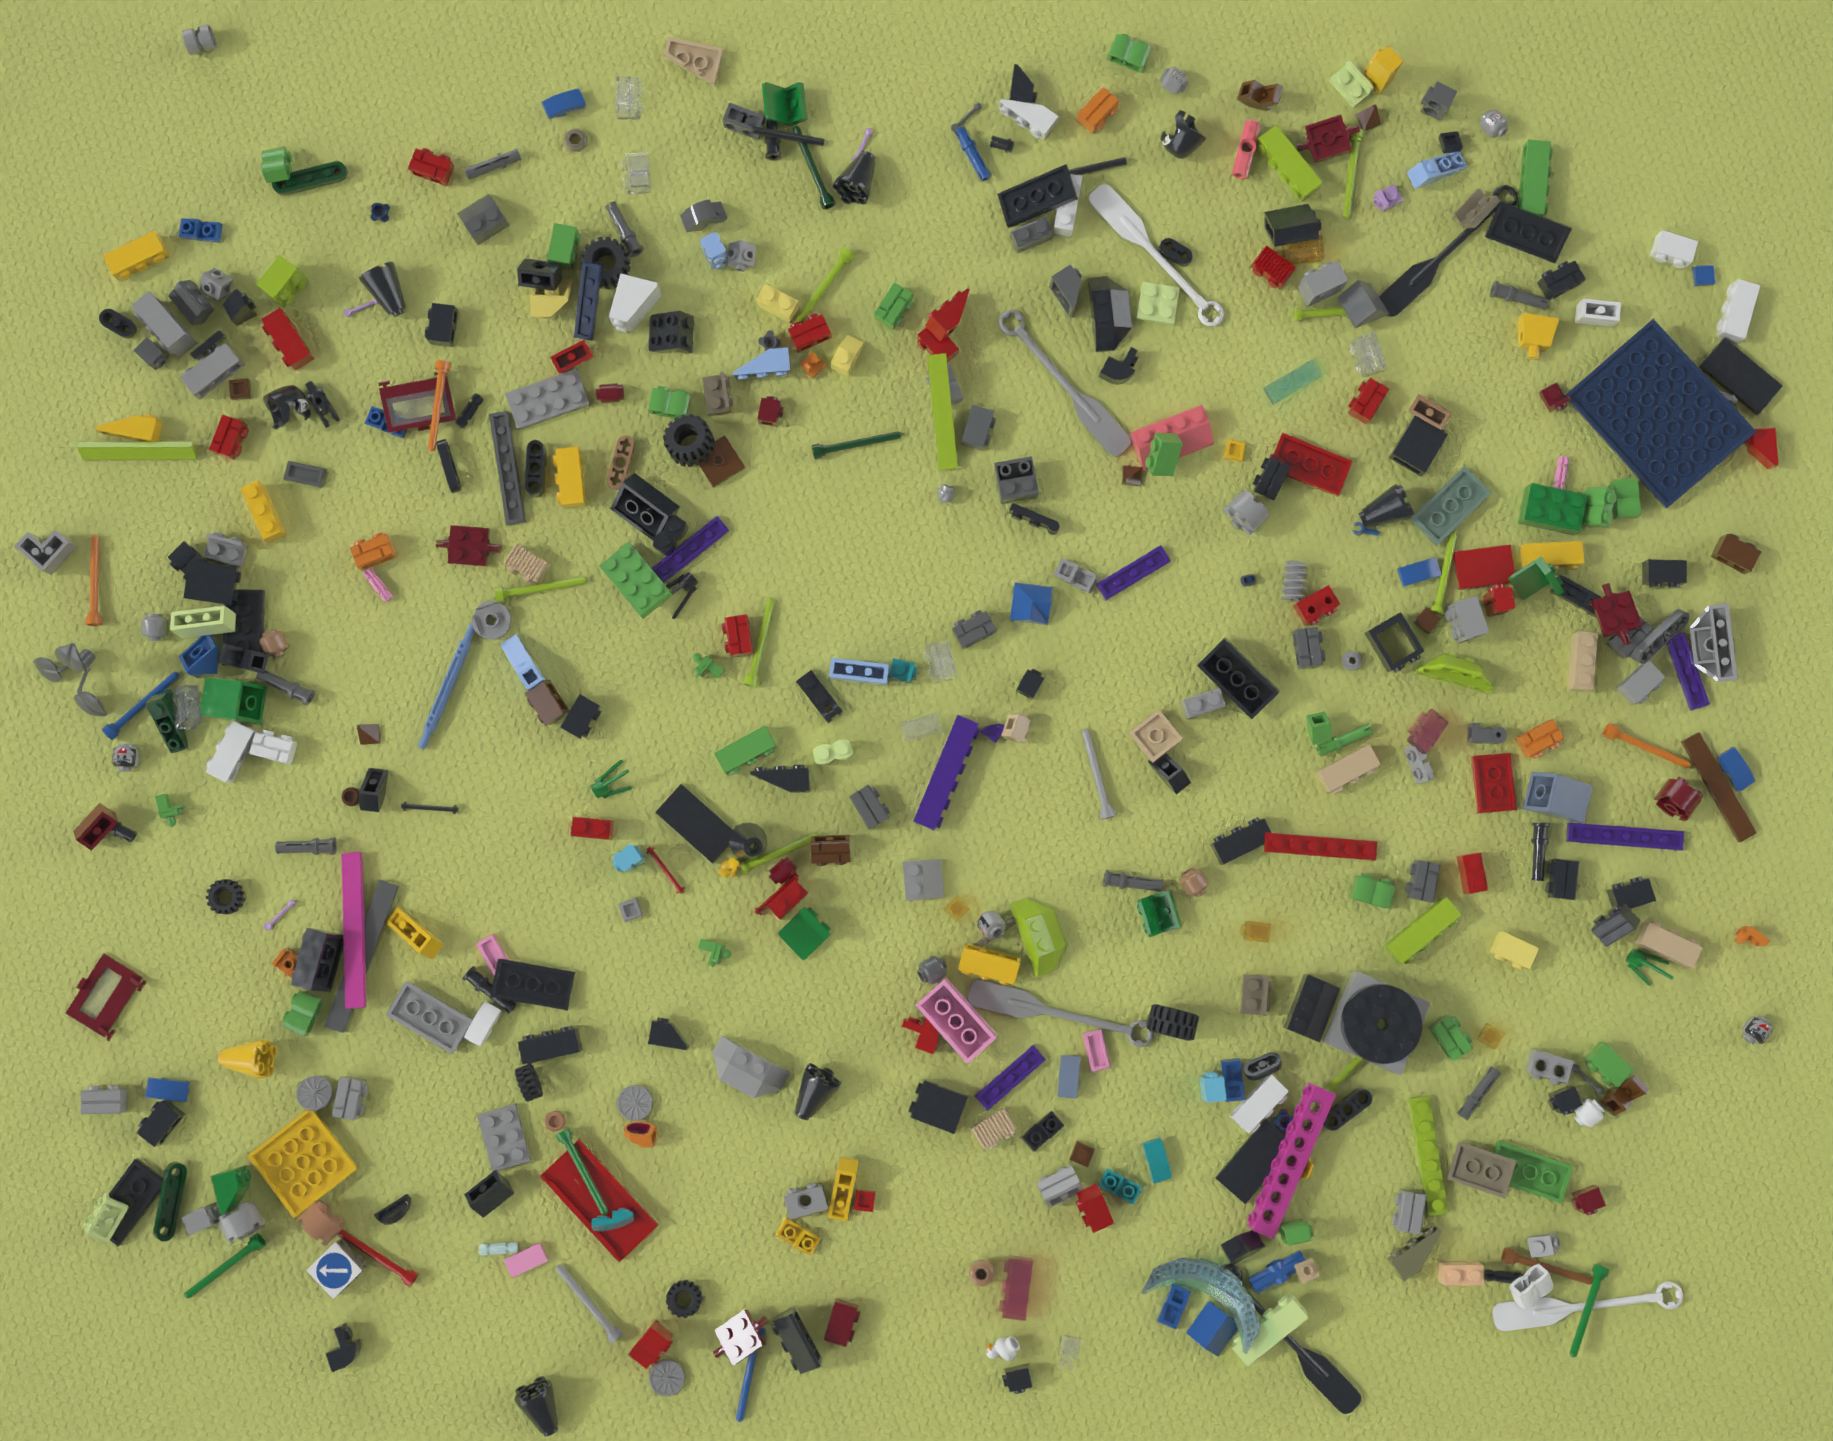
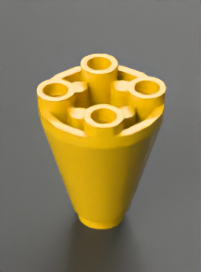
M258 1040L229 1047L219 1052L218 1063L236 1072L257 1079H265L267 1076L271 1077L274 1073L273 1064L274 1057L277 1054V1047L268 1040Z

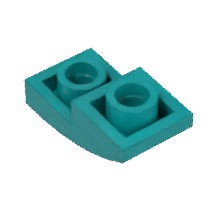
M1159 1137L1142 1143L1145 1160L1149 1166L1151 1181L1155 1184L1171 1179L1170 1166L1162 1139Z
M1108 1168L1098 1184L1099 1187L1132 1205L1135 1204L1143 1189L1140 1185Z
M618 1209V1211H613L612 1219H609L608 1216L592 1218L593 1231L612 1230L625 1226L634 1221L633 1212H630L629 1209Z

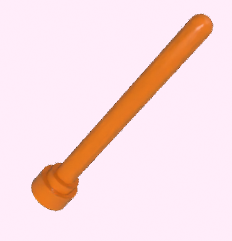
M436 360L435 363L438 377L428 450L430 452H434L436 449L445 376L451 368L450 362Z
M97 535L91 537L90 613L86 617L87 626H102V617L98 613L99 537Z
M1608 723L1603 731V737L1610 740L1618 738L1684 768H1690L1691 763L1683 758L1621 732L1618 726L1612 723Z

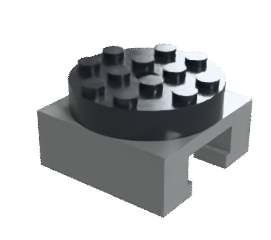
M1352 971L1323 1043L1401 1075L1410 1053L1415 1049L1420 1040L1422 1023L1430 1002L1360 972ZM1382 1018L1387 1027L1384 1026L1382 1029H1379L1377 1022Z

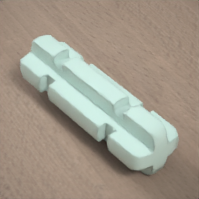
M507 1242L491 1243L490 1245L481 1244L479 1246V1254L481 1256L488 1255L489 1253L490 1255L506 1254L507 1252L509 1254L518 1252L517 1242H510L509 1244Z

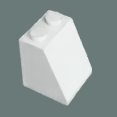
M620 274L609 314V319L615 330L626 333V331L632 332L660 299L662 293L658 283Z

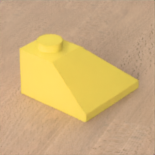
M562 279L555 291L532 288L530 293L531 317L546 318L556 313L568 302L573 279Z

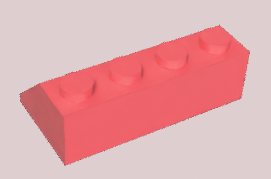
M1203 405L1132 431L1130 434L1131 442L1143 471L1148 470L1146 458L1149 457L1151 441L1154 440L1155 433H1173L1178 435L1183 442L1179 458L1214 444L1210 422Z

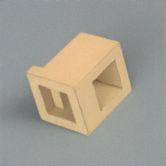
M1017 712L1016 715L1009 714L1001 736L1015 743H1027L1025 735L1029 731L1031 720L1027 719L1028 716Z

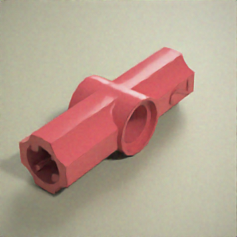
M1245 120L1231 174L1235 178H1248L1261 127L1258 121ZM1242 147H1248L1250 152H1244Z

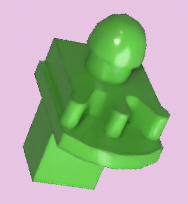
M699 653L693 654V661L698 663L694 669L697 673L695 678H698L705 669H708L717 678L723 673L724 670L708 656L703 658Z
M168 794L155 796L160 819H167L166 823L170 827L175 826L176 819L174 816L182 815V809H185V805L171 807Z
M700 939L698 948L711 952L709 959L710 967H714L715 964H721L722 957L724 959L731 957L732 954L728 949L725 950V945Z

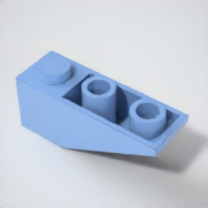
M1453 152L1421 161L1410 169L1407 174L1414 189H1417L1464 170L1467 166L1461 153Z
M789 348L768 349L734 371L733 375L738 376V379H747L752 374H757V378L768 377V373H775L776 376L787 375V371H791Z
M517 634L500 644L528 691L546 680Z

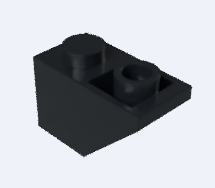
M235 289L223 303L229 318L236 326L257 316L254 310L256 305L246 293H242L238 289Z

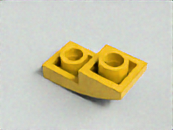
M787 1217L784 1218L775 1233L777 1237L789 1242L795 1248L810 1256L821 1239Z

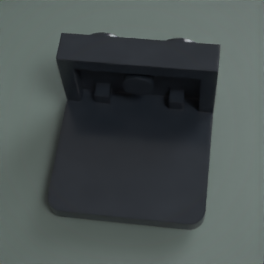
M682 311L651 315L649 351L677 350L685 354L692 353L694 316Z

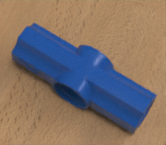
M1298 1250L1283 1259L1272 1261L1265 1269L1249 1277V1282L1256 1294L1274 1284L1279 1285L1290 1279L1291 1275L1296 1273L1294 1265L1306 1259L1301 1251Z

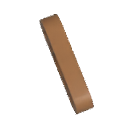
M627 435L621 436L617 441L607 476V483L613 490H619L622 483L626 480L634 453L635 443ZM626 440H628L629 444L631 445L630 447H626L625 453L629 454L628 456H626L625 454H621L624 450V447L621 444L625 443ZM624 458L626 465L623 468L617 467V459ZM614 469L618 472H624L623 475L619 473L618 479L621 482L617 483L616 486L611 481L617 475L616 472H613Z

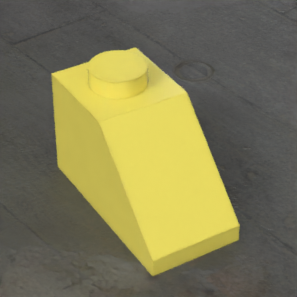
M846 335L831 361V369L849 377L864 342Z

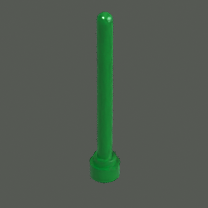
M567 1128L555 1136L559 1142L561 1141L562 1145L565 1144L602 1215H607L608 1209L572 1142L573 1138L571 1135L573 1134L570 1128Z
M258 1233L253 1235L249 1239L247 1246L187 1290L185 1297L189 1299L250 1252L261 1250L266 1246L264 1238Z
M1594 1264L1592 1269L1594 1279L1569 1352L1571 1357L1578 1355L1601 1281L1608 1276L1610 1270Z

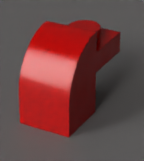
M910 1016L908 1020L904 1019L902 1027L919 1033L915 1048L934 1054L938 1042L937 1029L927 1018L924 1019L923 1025L919 1024L920 1020Z

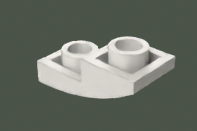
M485 1001L471 1022L464 1038L482 1047L491 1034V1028L502 1014V1011Z

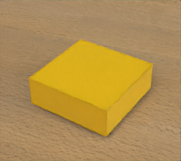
M1227 439L1223 459L1242 463L1246 443Z

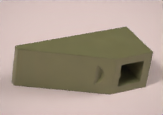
M1436 1226L1426 1228L1421 1236L1411 1238L1406 1242V1246L1401 1249L1397 1248L1390 1253L1391 1256L1387 1260L1401 1280L1406 1281L1421 1271L1441 1233V1230Z

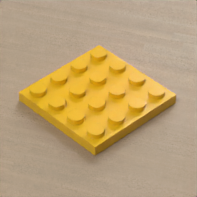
M305 1110L247 1156L293 1218H296L314 1201H318L359 1169L317 1112Z

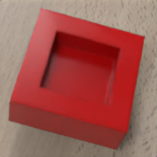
M856 1189L854 1210L873 1212L876 1192Z

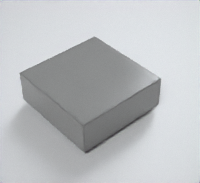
M637 897L618 904L624 922L643 916Z

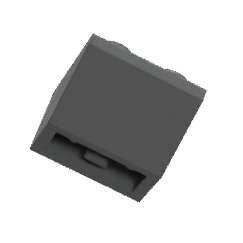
M1032 456L994 463L1000 504L1038 497L1039 490Z

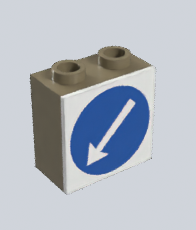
M341 1239L336 1241L306 1270L333 1299L340 1295L367 1268L364 1259L359 1255H355L351 1251L352 1247L350 1244Z

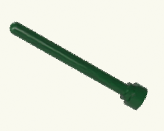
M799 126L793 127L795 134L803 135ZM798 142L820 193L819 203L822 209L832 208L836 202L834 197L827 193L807 143Z
M897 431L827 446L819 445V443L813 444L814 460L821 459L826 453L900 439L902 433Z

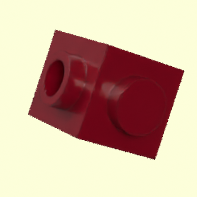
M773 396L761 397L757 418L758 424L777 427L778 419L782 418L784 407H781V402L778 398Z
M1595 1185L1571 1193L1573 1196L1571 1200L1573 1207L1576 1211L1578 1210V1212L1583 1214H1595L1598 1212L1597 1209L1606 1206L1600 1188Z

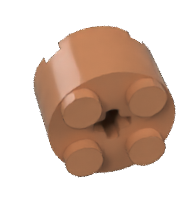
M324 1200L321 1202L314 1201L297 1220L298 1222H304L301 1226L316 1241L319 1238L322 1239L323 1242L321 1244L326 1246L344 1228L342 1224L345 1221L340 1215H333L329 1211L331 1207Z

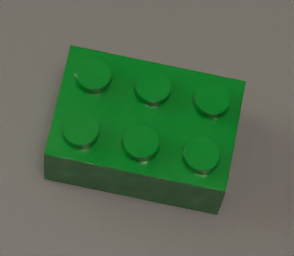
M1530 483L1524 490L1518 524L1574 536L1581 532L1588 495Z

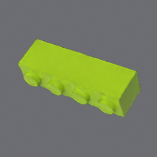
M1277 125L1258 138L1256 143L1258 152L1268 159L1269 166L1273 170L1276 169L1281 181L1291 188V193L1296 199L1299 198L1303 202L1319 190L1322 181Z
M1441 897L1383 946L1398 964L1405 963L1406 965L1415 958L1413 955L1416 952L1424 951L1429 946L1428 942L1433 938L1434 940L1440 938L1444 934L1443 930L1446 927H1453L1459 921L1457 918L1461 914L1447 897Z

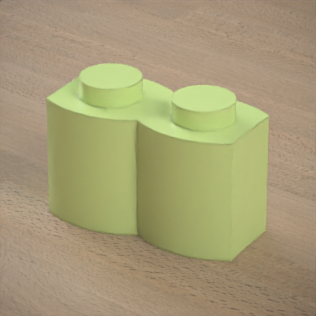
M839 740L832 745H819L812 750L815 763L820 766L831 764L835 760H848L853 756L850 740Z

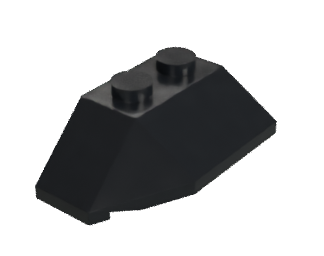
M1107 276L1088 278L1095 352L1114 351L1132 329L1128 290Z

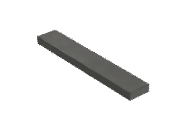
M509 412L491 413L489 417L506 525L526 523Z

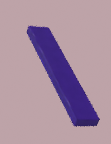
M716 516L651 569L665 584L726 535L729 529Z
M1569 822L1567 823L1566 842L1683 851L1684 831Z

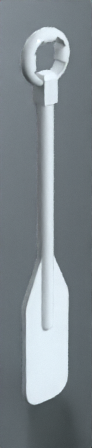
M1102 184L1091 193L1089 201L1098 213L1123 239L1144 247L1199 307L1198 317L1201 323L1209 327L1220 324L1224 317L1222 306L1215 301L1206 302L1149 242L1140 217L1112 187ZM1209 305H1213L1214 309L1220 312V317L1217 316L1213 322H1207L1208 319L1202 316V311H1205Z
M1666 1281L1657 1287L1655 1293L1595 1301L1593 1309L1645 1302H1658L1666 1309H1674L1681 1304L1683 1293L1676 1283ZM1674 1286L1676 1288L1675 1294L1678 1298L1677 1302H1667V1304H1664L1662 1302L1663 1294L1660 1293L1663 1288L1671 1289ZM1541 1297L1534 1306L1526 1310L1515 1301L1498 1303L1493 1307L1492 1314L1497 1329L1501 1331L1553 1325L1572 1312L1583 1311L1586 1302L1569 1304L1553 1298Z

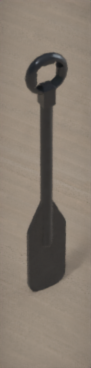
M1502 185L1494 190L1492 196L1500 195L1503 189L1508 190V193L1514 197V200H1511L1509 204L1514 206L1517 204L1518 194L1513 187ZM1499 203L1476 228H1466L1435 258L1411 266L1379 296L1389 312L1388 317L1397 316L1432 283L1439 264L1496 212Z
M1224 1264L1219 1267L1218 1270L1222 1273L1226 1272V1268H1232V1272L1235 1275H1239V1279L1235 1283L1244 1292L1250 1305L1263 1317V1313L1266 1311L1265 1308L1241 1285L1243 1279L1241 1270L1236 1265L1231 1266L1230 1264ZM1290 1334L1283 1338L1296 1352L1305 1376L1339 1412L1349 1414L1360 1404V1393L1326 1357L1301 1347Z

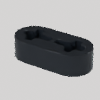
M1165 238L1160 243L1159 252L1162 256L1182 267L1188 266L1191 263L1193 254L1187 247L1171 238ZM1170 244L1172 250L1165 251V246ZM1187 254V259L1182 261L1180 255Z

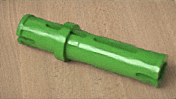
M1368 723L1341 736H1334L1332 741L1316 745L1317 752L1320 751L1318 753L1320 756L1334 750L1339 751L1346 745L1373 735V729H1369L1371 725Z

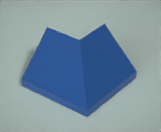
M1015 582L1010 620L1048 625L1052 587Z
M211 635L201 636L178 656L186 673L199 678L203 674H217L218 647Z

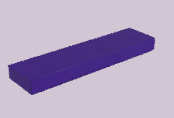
M1160 545L1098 582L1096 586L1106 601L1170 563L1171 560Z
M1685 632L1677 634L1666 645L1689 710L1710 705L1699 671L1694 666L1693 655Z
M1032 1045L981 1089L975 1097L988 1111L1046 1059Z

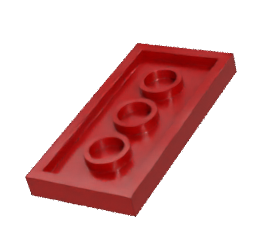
M1283 432L1273 453L1292 463L1287 477L1336 497L1340 495L1353 462Z

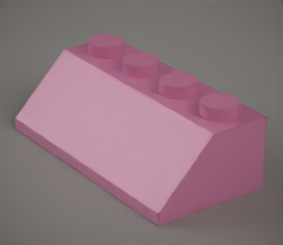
M947 977L916 1004V1007L967 1064L998 1036Z

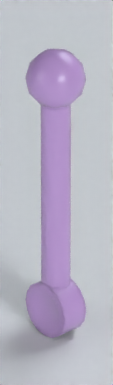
M871 128L866 129V135L852 161L861 154L868 137L872 135L873 131Z
M374 298V300L354 309L344 310V315L351 317L352 313L379 303Z
M289 900L288 905L270 922L264 924V929L271 930L272 925L290 907H294L296 902Z

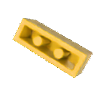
M1388 45L1383 50L1379 48L1372 56L1373 59L1368 63L1369 66L1364 71L1366 73L1364 77L1371 80L1374 87L1373 90L1378 95L1392 82L1404 61Z
M152 231L104 254L103 258L112 276L117 280H126L136 272L145 271L152 264L165 261V258L170 255L161 236Z
M576 446L555 449L556 455H553L554 466H557L558 473H555L556 485H559L560 491L557 492L558 504L561 503L563 508L586 506L580 448Z
M257 480L240 488L263 540L272 543L287 536L264 484Z
M1583 541L1526 543L1520 547L1522 568L1539 557H1542L1547 565L1551 563L1555 570H1559V567H1566V570H1576L1584 564Z
M964 943L958 970H961L966 975H980V978L985 980H999V983L1004 985L1015 984L1021 957Z

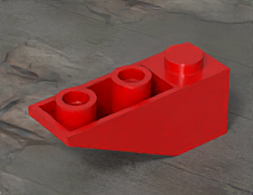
M969 288L963 292L958 291L952 297L953 300H946L938 311L934 309L928 315L929 320L925 326L940 342L953 333L959 324L970 291Z

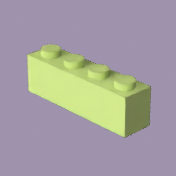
M1293 1294L1288 1297L1284 1296L1278 1301V1305L1275 1308H1269L1263 1313V1317L1260 1320H1255L1256 1336L1247 1352L1245 1332H1239L1233 1337L1232 1349L1248 1367L1309 1318L1308 1312Z

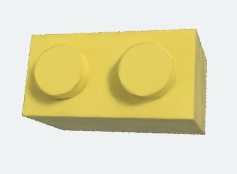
M766 283L756 299L757 306L789 323L792 322L799 309L798 300Z
M1498 932L1489 953L1495 955L1494 959L1503 963L1509 961L1512 963L1511 966L1513 968L1523 971V968H1531L1539 948L1506 932Z

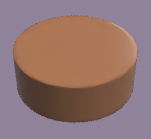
M553 1111L546 1116L545 1125L550 1131H558L564 1127L565 1117L561 1112Z

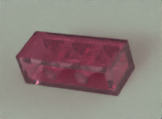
M1009 1255L1008 1260L1004 1261L1003 1272L1007 1273L1006 1280H1002L1001 1292H1004L1003 1300L999 1301L998 1312H1002V1318L1026 1321L1033 1266L1032 1258Z

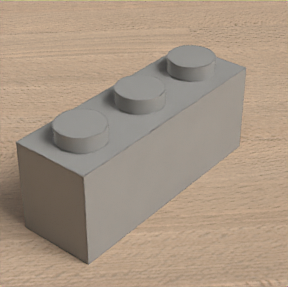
M225 343L217 346L209 356L201 358L196 366L188 368L180 379L191 393L200 400L242 368L244 363L233 349Z

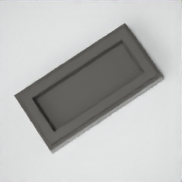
M288 461L284 480L322 488L327 470Z

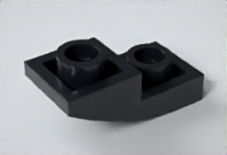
M1050 1111L1020 1138L1032 1152H1035L1048 1139L1052 1138L1064 1124L1053 1111Z

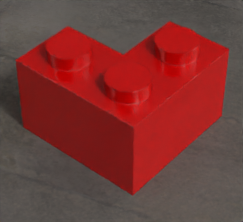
M655 1320L628 1355L645 1369L650 1365L654 1367L661 1358L659 1354L664 1355L673 1343L671 1338L674 1334Z

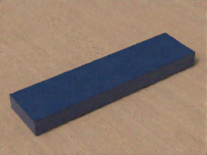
M586 261L582 264L574 329L575 338L594 340L603 269L602 264Z

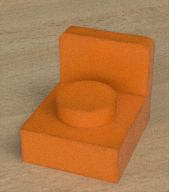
M1752 926L1741 927L1736 932L1735 936L1737 937L1734 939V942L1738 944H1743L1747 940L1755 947H1766L1770 942L1768 938Z

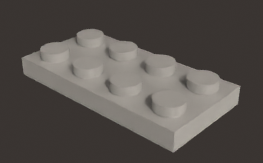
M577 369L505 393L518 430L590 406Z
M409 981L404 983L386 1013V1016L451 1054L455 1053L473 1021L472 1018Z

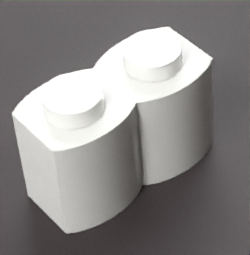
M1536 1264L1529 1268L1524 1276L1513 1281L1510 1285V1290L1515 1302L1526 1310L1534 1306L1539 1298L1550 1293L1554 1285L1549 1272L1540 1264Z

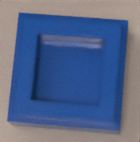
M1714 265L1693 267L1694 286H1712L1715 284Z

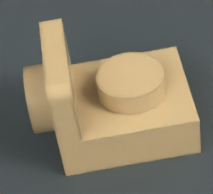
M1312 1258L1294 1265L1298 1274L1296 1277L1299 1284L1320 1277Z

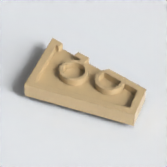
M668 37L664 57L711 85H716L723 48Z

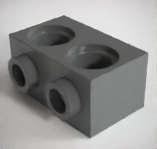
M1437 81L1434 87L1430 86L1427 93H1425L1420 103L1423 105L1420 112L1441 121L1457 91Z
M732 103L728 104L722 119L724 128L756 140H760L761 135L751 134L752 126L764 128L766 124L764 115Z

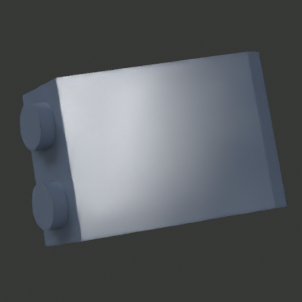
M1532 772L1523 809L1570 822L1584 823L1593 786L1559 774Z

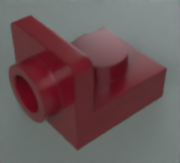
M1557 382L1538 392L1549 412L1555 409L1558 412L1566 408V403L1571 400L1570 397L1566 398Z

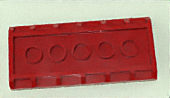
M578 1139L574 1146L608 1209V1214L602 1215L568 1150L540 1177L620 1263L659 1224L592 1151ZM618 1209H629L630 1212H633L634 1221L625 1226L612 1230L593 1231L592 1218L608 1216L609 1219H612L613 1211H618Z

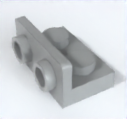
M215 531L213 534H206V537L209 539L203 557L242 568L249 547L243 543L242 539L236 537L227 539L225 534Z

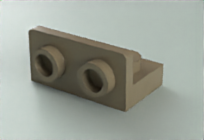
M1476 189L1456 210L1453 216L1463 229L1476 228L1497 206L1500 200L1497 196H1485L1481 189Z
M720 372V375L702 377L708 416L730 413L733 399L732 395H728L727 388H731L729 376L725 377L724 372Z
M1243 974L1240 1013L1266 1016V1012L1270 1010V1000H1267L1268 992L1270 993L1272 988V982L1269 981V977Z

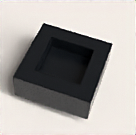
M1458 131L1440 133L1438 139L1443 154L1460 152L1463 145Z

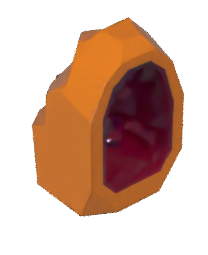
M630 1122L625 1125L624 1134L632 1143L638 1144L640 1147L653 1148L657 1139V1128L649 1122Z

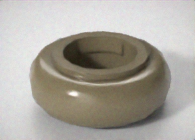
M571 129L564 138L566 147L573 152L583 150L588 142L586 134L580 129ZM574 136H579L581 141L578 144H572L571 139Z

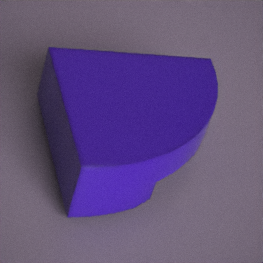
M991 724L984 727L980 733L996 743L1002 735L1004 725Z

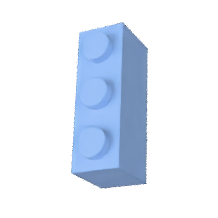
M831 658L829 678L832 680L887 686L889 664Z

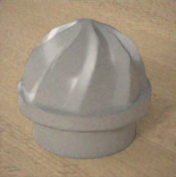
M942 484L941 488L937 490L938 498L942 503L951 502L956 496L954 494L956 489Z

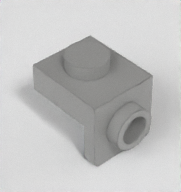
M1555 1232L1527 1237L1531 1258L1555 1255L1560 1249V1240L1556 1237Z

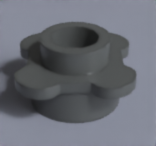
M771 330L767 331L766 335L758 340V343L763 345L765 351L781 345L780 339H777Z

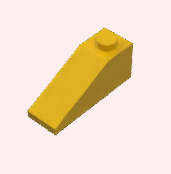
M145 414V416L136 415L98 425L95 430L101 434L140 442H158L162 422L156 419L157 416Z
M399 907L394 910L385 922L419 954L432 960L444 946V943Z
M845 1157L839 1158L828 1218L847 1222L859 1160Z

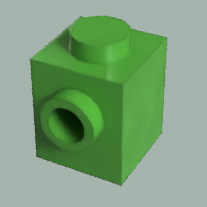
M1326 712L1307 715V733L1312 744L1332 741L1331 722Z

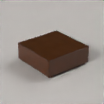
M249 379L229 380L231 400L251 399Z
M1425 607L1413 623L1429 634L1441 618Z

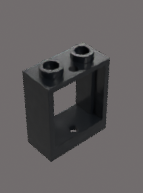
M1401 612L1364 633L1387 672L1393 670L1396 673L1405 667L1403 665L1405 662H1415L1421 658L1419 654L1424 652ZM1399 623L1415 651L1393 664L1377 634Z

